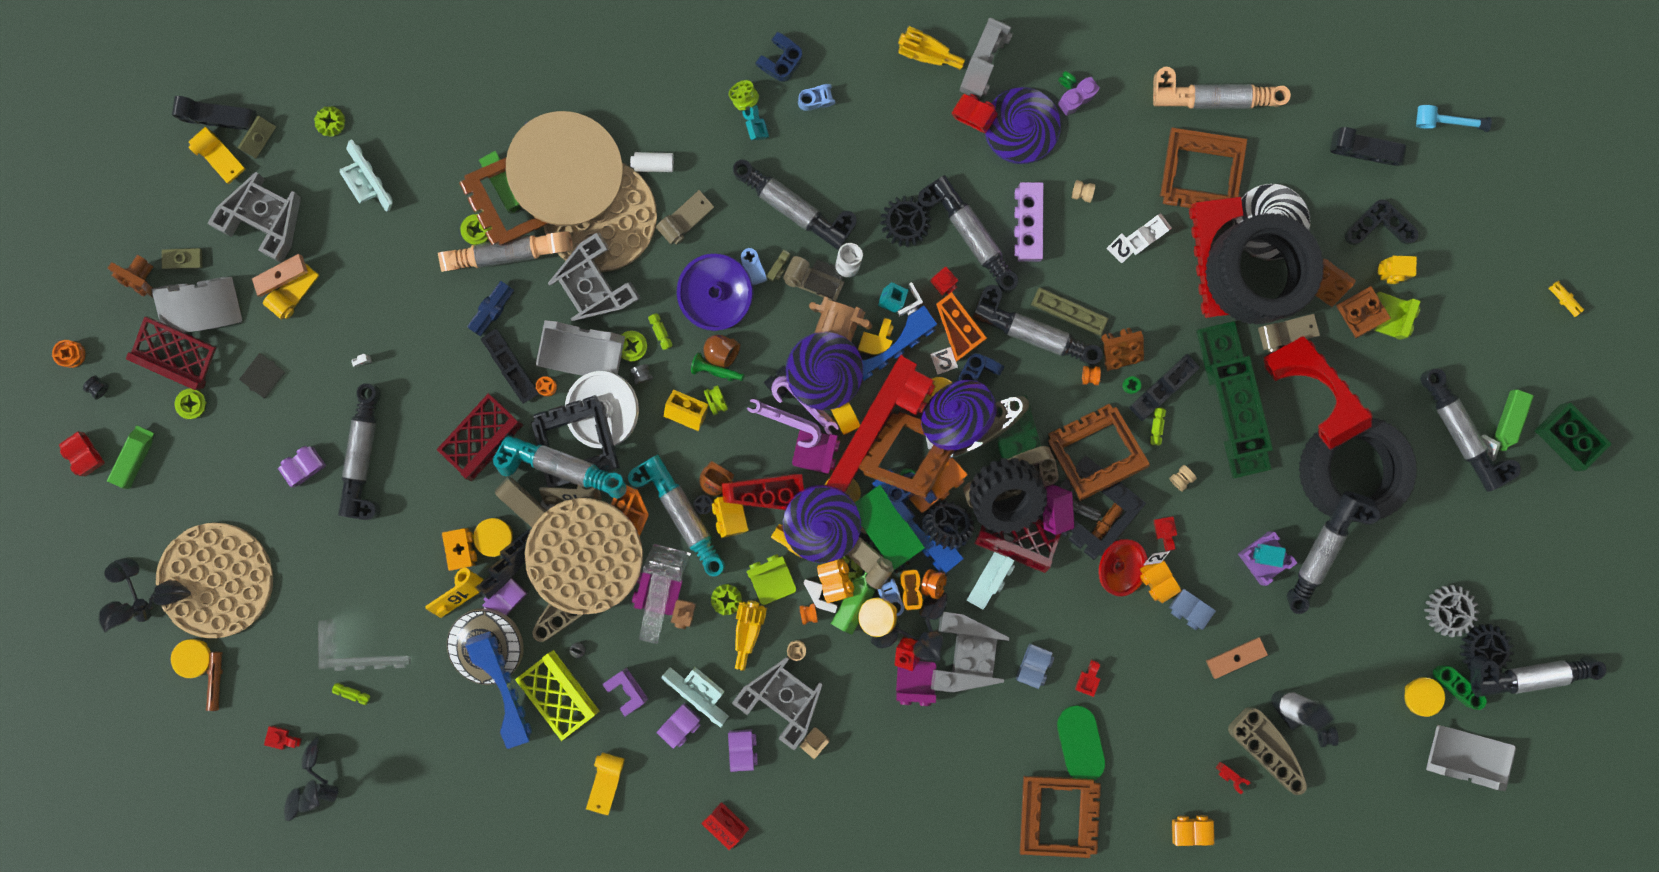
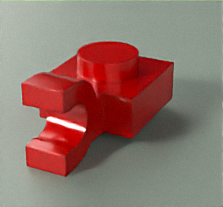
M1174 517L1153 520L1157 539L1163 538L1165 551L1174 550L1175 544L1172 536L1177 535Z
M1091 660L1088 672L1081 671L1075 690L1094 697L1101 680L1099 677H1096L1100 667L1099 662Z
M271 725L268 726L264 745L281 750L285 749L286 746L296 748V746H300L302 739L288 736L290 731L288 729Z
M1221 762L1216 766V769L1220 771L1218 775L1227 782L1231 779L1234 782V789L1239 794L1243 793L1239 788L1240 783L1244 782L1247 785L1251 783Z

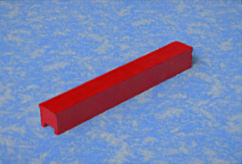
M903 355L899 356L826 486L838 488L846 493L859 470V465L864 457L867 456L869 449L895 407V403L913 370H916V363L906 359Z

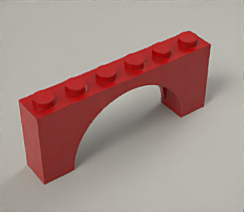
M1241 197L1196 202L1191 204V208H1189L1190 219H1193L1194 225L1191 229L1192 237L1196 241L1194 255L1198 257L1196 272L1197 276H1200L1201 281L1198 288L1199 294L1203 297L1201 311L1202 314H1205V318L1229 315L1221 310L1220 306L1212 298V294L1207 286L1208 282L1205 272L1207 269V257H1209L1211 243L1216 232L1229 220L1243 216Z
M1302 336L1264 357V368L1274 381L1289 376H1307L1321 381L1333 392L1336 398L1335 408L1332 414L1323 423L1318 425L1319 436L1329 449L1338 446L1371 427V418L1373 416L1370 410L1361 405L1359 397L1351 393L1348 384L1344 380H1340L1337 371L1333 367L1330 368L1323 354H1319L1316 351L1312 341H1308Z

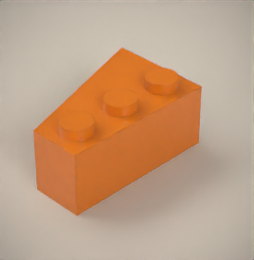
M952 292L936 304L956 362L988 339Z
M953 457L948 460L932 487L933 492L941 501L950 494L948 491L952 487H959L964 482L963 478L967 476ZM917 494L909 499L920 513L926 512L933 504H929L924 497Z

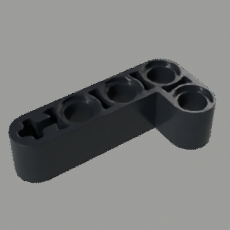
M174 96L172 116L180 121L192 124L248 131L255 121L256 111L248 108L196 102L188 97Z
M1340 127L1333 132L1330 152L1333 154L1392 166H1402L1404 163L1407 147L1405 144L1357 135V130L1349 127Z

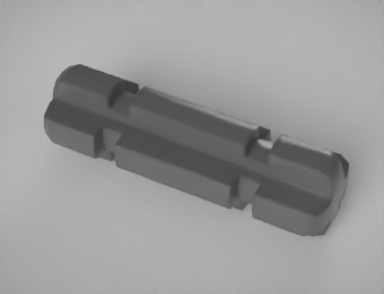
M1073 499L1074 512L1096 521L1099 520L1101 515L1099 510Z

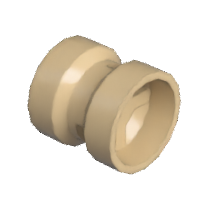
M1076 180L1072 198L1077 200L1081 198L1085 202L1091 203L1095 184L1089 183L1084 185L1082 181Z
M1183 465L1179 468V472L1173 474L1169 479L1176 488L1183 492L1187 485L1193 483L1197 478L1187 466Z
M794 640L788 645L787 655L794 661L804 658L806 646L802 641Z

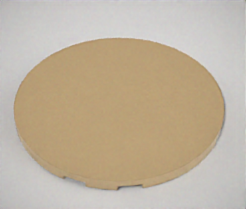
M556 111L532 119L517 132L507 152L506 177L514 198L523 209L535 218L553 225L574 226L595 219L615 199L622 179V160L615 141L599 123L579 113Z
M622 163V179L618 193L601 215L579 225L558 226L548 224L543 227L545 234L570 232L573 250L558 253L565 261L581 242L595 233H600L610 249L595 258L594 262L601 272H609L629 265L646 250L655 232L657 208L652 191L643 177Z
M593 498L570 499L550 508L534 524L525 548L526 570L538 594L552 606L572 614H596L617 605L635 586L642 568V544L633 523L617 507Z
M206 523L187 529L167 546L157 567L156 585L165 581H177L191 592V596L168 605H161L164 612L167 613L176 626L198 637L222 638L245 630L261 616L272 594L273 570L264 547L249 532L231 524Z

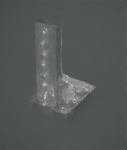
M653 544L643 567V572L651 574L652 577L639 640L658 644L671 581L681 582L691 553Z
M333 619L318 621L319 669L334 667V671L346 670V667H354V670H364L366 666H374V669H386V665H394V668H406V664L411 663V657L408 655L333 658V654H336L337 651L336 642H333V635H336V623H333Z

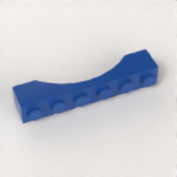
M922 306L908 316L901 336L888 350L876 357L862 360V379L864 381L873 375L872 371L876 368L881 370L887 366L890 358L894 357L897 359L900 355L904 354L903 349L907 346L912 348L920 342L919 338L924 334L928 337L936 331L934 327L937 326V323L925 306Z
M875 480L872 483L874 486L872 490L881 485L887 494L892 485ZM897 490L894 493V498L898 500L902 496L901 490ZM912 519L908 522L910 528L925 547L922 552L926 557L931 556L935 562L932 564L939 572L947 573L963 559L955 548L950 551L946 547L943 550L942 545L936 546L935 541L929 542L930 536H925V532Z
M489 631L468 638L466 648L472 663L488 673L501 691L505 715L500 733L506 748L509 749L529 742L532 728L529 722L526 723L524 718L526 716L523 706H519L517 701L519 700L517 690L511 686L512 678L509 671L506 672L504 668L505 660L503 655L498 653L496 637H492Z

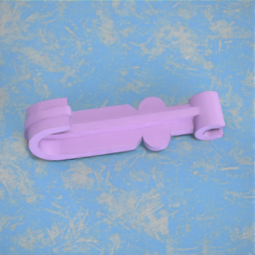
M786 376L776 378L772 384V394L779 403L782 402V398L777 392L780 386H785L791 392ZM800 402L824 427L827 434H832L829 428L830 425L838 429L836 420L830 417L824 410L814 409Z
M750 400V402L756 403L757 407L756 409L747 408L749 412L763 415L813 435V440L809 443L798 441L799 446L811 448L821 440V429L816 423L761 403L759 400Z

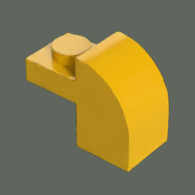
M884 318L879 336L863 332L858 352L870 356H878L888 350L893 342L886 339V336H891L894 327L890 325L891 320Z
M849 402L841 407L831 409L843 435L859 428V421Z

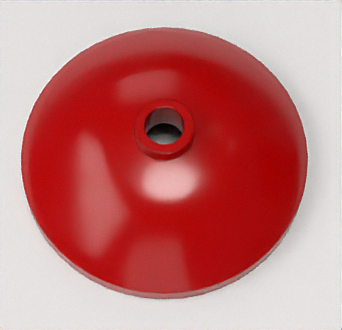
M1121 539L1106 549L1099 564V579L1101 585L1108 593L1115 596H1127L1140 587L1143 582L1140 578V575H1142L1140 568L1144 567V563L1148 560L1144 548L1136 541Z

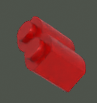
M963 94L953 109L952 115L961 123L986 134L998 115L995 106L987 101L985 103L980 102V99L973 94Z
M913 370L895 404L915 415L919 412L922 413L927 404L925 402L928 395L931 396L936 388L934 385L935 381Z
M78 431L59 444L60 454L63 458L69 460L71 464L70 469L75 475L86 477L105 464L84 432Z

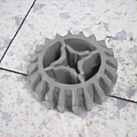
M1449 585V587L1442 586L1441 590L1435 589L1436 595H1429L1432 601L1425 602L1430 606L1424 609V611L1429 612L1430 615H1427L1425 618L1432 620L1429 626H1435V632L1441 631L1443 636L1448 634L1449 637H1454L1455 634L1462 636V632L1468 633V627H1475L1472 621L1478 620V618L1474 617V614L1479 613L1478 610H1474V607L1478 604L1477 602H1472L1475 597L1469 595L1468 590H1463L1461 586L1455 588L1454 585ZM1452 595L1445 605L1441 604L1446 597ZM1461 601L1464 605V611L1461 609ZM1445 608H1451L1452 610H1454V612H1457L1458 614H1452L1451 612H1449V610ZM1439 611L1442 612V615H1443L1442 620L1440 619ZM1457 618H1462L1457 625L1452 626V623H1455Z

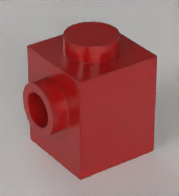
M945 266L930 282L943 296L945 293L950 294L957 288L956 284L959 280Z
M906 637L902 638L896 647L895 666L910 671L915 669L920 658L914 655L913 648L918 641Z

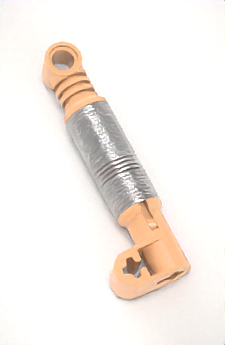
M1162 67L1155 73L1153 79L1154 106H1188L1190 109H1252L1258 105L1279 107L1286 104L1291 97L1289 89L1285 86L1263 88L1255 87L1253 84H1194L1189 87H1176V74L1170 67ZM1164 73L1169 78L1165 81V84H1170V87H1158V84L1164 83V79L1161 78ZM1276 92H1280L1282 94V101L1276 100Z
M569 231L546 234V236L540 237L528 235L519 237L502 246L499 243L491 245L490 242L474 244L468 249L439 252L438 257L441 272L468 268L470 266L483 268L512 262L516 263V261L533 260L540 255L572 251L573 242Z

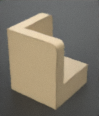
M814 727L800 743V747L815 759L829 743V738Z

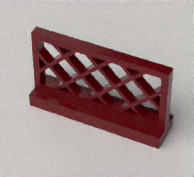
M145 316L132 351L128 352L126 360L193 390H200L205 387L206 381L204 380L217 347ZM148 323L155 326L157 333L149 336L147 331ZM171 332L174 341L166 343L163 333ZM158 335L162 346L155 348L151 338ZM184 339L189 340L192 348L184 351L180 341ZM145 340L150 347V351L147 352L139 350L141 342ZM176 343L180 353L172 356L168 346ZM201 347L209 349L207 357L201 359L198 348ZM164 348L168 358L160 359L156 352L157 350ZM193 351L197 361L189 364L186 353ZM182 356L185 366L177 367L174 358ZM199 363L201 368L200 376L193 373L191 366Z
M488 393L436 450L465 479L473 481L494 458L504 438L508 435L513 437L523 424ZM489 400L494 403V412H485V404ZM498 414H505L509 418L505 424L498 425ZM485 415H494V425L485 426ZM474 416H481V426H472ZM494 428V436L491 439H485V429ZM472 429H481V439L472 440ZM462 430H468V440L459 441V433ZM481 442V450L478 453H472V443ZM468 443L467 454H459V444ZM449 444H455V454L448 455L444 449ZM468 456V464L462 469L459 466V457Z
M1038 519L1036 522H1032L1036 524L1038 531L1030 533L1029 529L1024 527L1027 535L1018 538L1015 531H1011L1015 540L1009 542L1005 540L1003 531L990 534L984 531L985 527L982 524L974 544L1046 573L1051 567L1052 558L1061 533L1057 534L1055 539L1048 541L1044 533L1047 530L1042 529V527L1044 528V522ZM1041 534L1045 543L1036 546L1032 536ZM1028 538L1032 548H1024L1020 541ZM1047 546L1050 552L1049 556L1041 555L1038 548Z

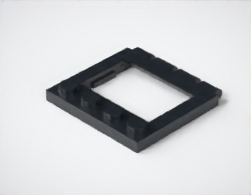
M597 395L584 398L583 403L581 400L566 404V408L562 405L549 409V413L548 411L534 414V422L531 423L537 446L544 445L550 447L546 431L594 416L595 427L603 453L583 460L596 465L598 469L604 472L620 468L603 401H599ZM544 472L548 488H556L572 483Z
M1085 455L1077 464L1076 472L1079 477L1086 478L1103 468ZM1068 478L1059 486L1070 492L1073 489ZM1120 482L1101 491L1126 511L1122 518L1118 519L1108 531L1107 536L1102 541L1076 520H1074L1073 529L1061 533L1066 537L1071 532L1072 535L1068 540L1079 549L1086 544L1087 548L1083 552L1093 560L1098 555L1103 556L1106 549L1118 539L1146 505V502Z

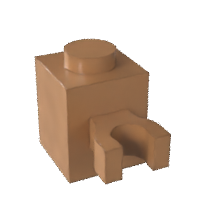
M681 599L676 600L671 623H675L674 627L686 629V626H691L697 603Z

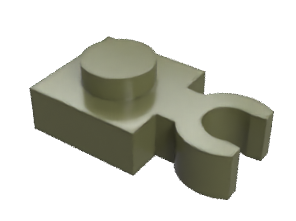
M782 251L766 276L772 283L776 279L779 281L784 273V270H782L783 266L790 257L789 252Z

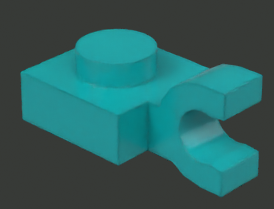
M753 106L749 107L750 110L742 111L744 118L749 120L745 123L750 139L764 140L768 138L769 134L765 121L760 119L758 115V107Z

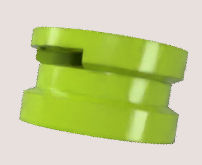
M740 81L729 90V97L738 110H746L748 106L753 107L759 100V94L754 89L751 81Z
M718 385L714 386L712 390H704L713 415H717L721 410L723 412L728 410Z

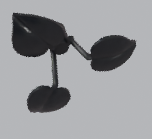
M128 558L115 560L105 569V578L113 583L126 579L134 598V603L130 606L128 603L122 604L119 601H113L103 606L99 613L100 626L104 632H107L113 627L128 622L133 617L138 622H145L151 618L150 610L153 609V602L157 605H168L191 596V592L180 582L165 581L155 587V593L151 595L148 604L144 599L137 598L130 577L139 573L137 562Z
M943 593L939 599L929 596L922 602L919 614L921 617L926 618L925 621L930 631L929 633L924 632L917 639L898 629L899 623L896 621L894 629L889 634L881 637L872 636L871 644L878 648H888L895 643L898 633L918 641L913 648V653L916 657L927 661H940L943 637L939 632L933 631L930 619L936 620L943 614L947 605V594Z
M320 736L316 737L306 747L302 756V769H307L308 773L322 783L317 784L316 780H310L306 784L303 794H300L299 788H295L289 793L284 806L286 821L294 819L298 811L308 812L320 806L318 799L334 802L337 798L338 787L329 785L328 780L323 779L312 770L318 757Z

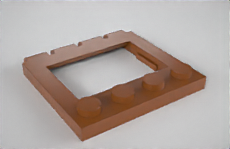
M1171 128L1160 197H1164L1163 204L1177 206L1178 199H1180V207L1191 208V204L1196 202L1238 197L1247 139ZM1178 149L1232 157L1233 162L1228 183V194L1222 195L1172 187L1177 170Z
M506 158L465 175V180L459 183L465 195L473 194L467 198L475 213L480 210L482 211V213L476 216L483 230L491 228V230L486 232L491 245L499 243L502 246L549 224L535 218L506 231L481 183V180L490 179L505 172Z
M1110 404L1097 409L1099 416L1093 411L1081 417L1080 419L1083 423L1081 425L1078 420H1075L1063 426L1064 433L1059 428L1048 434L1050 438L1048 444L1080 501L1150 467V463L1117 407L1112 408ZM1114 424L1131 455L1086 478L1080 479L1076 472V467L1063 448Z
M901 412L898 415L893 413L886 422V426L883 427L876 438L877 441L869 449L868 456H865L859 465V468L863 470L866 476L926 498L954 450H945L933 445L913 479L878 467L903 426L925 435L921 419Z
M1023 775L1020 855L1090 858V854H1098V840L1091 839V837H1098L1099 820H1093L1092 817L1098 818L1100 814V801L1093 800V798H1100L1101 784L1094 783L1093 779ZM1042 788L1070 791L1072 789L1081 790L1078 846L1039 844Z

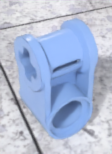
M823 84L801 91L798 97L799 107L804 111L834 105L836 102L832 98L831 84ZM810 97L812 102L806 104L802 101V98Z
M752 248L743 250L741 262L749 273L753 286L766 282L767 278L757 252ZM750 253L751 256H755L752 258V262L744 259L746 254Z
M893 578L890 582L885 583L881 589L877 590L881 598L888 600L891 604L893 602L900 604L901 610L896 613L899 616L904 611V604Z

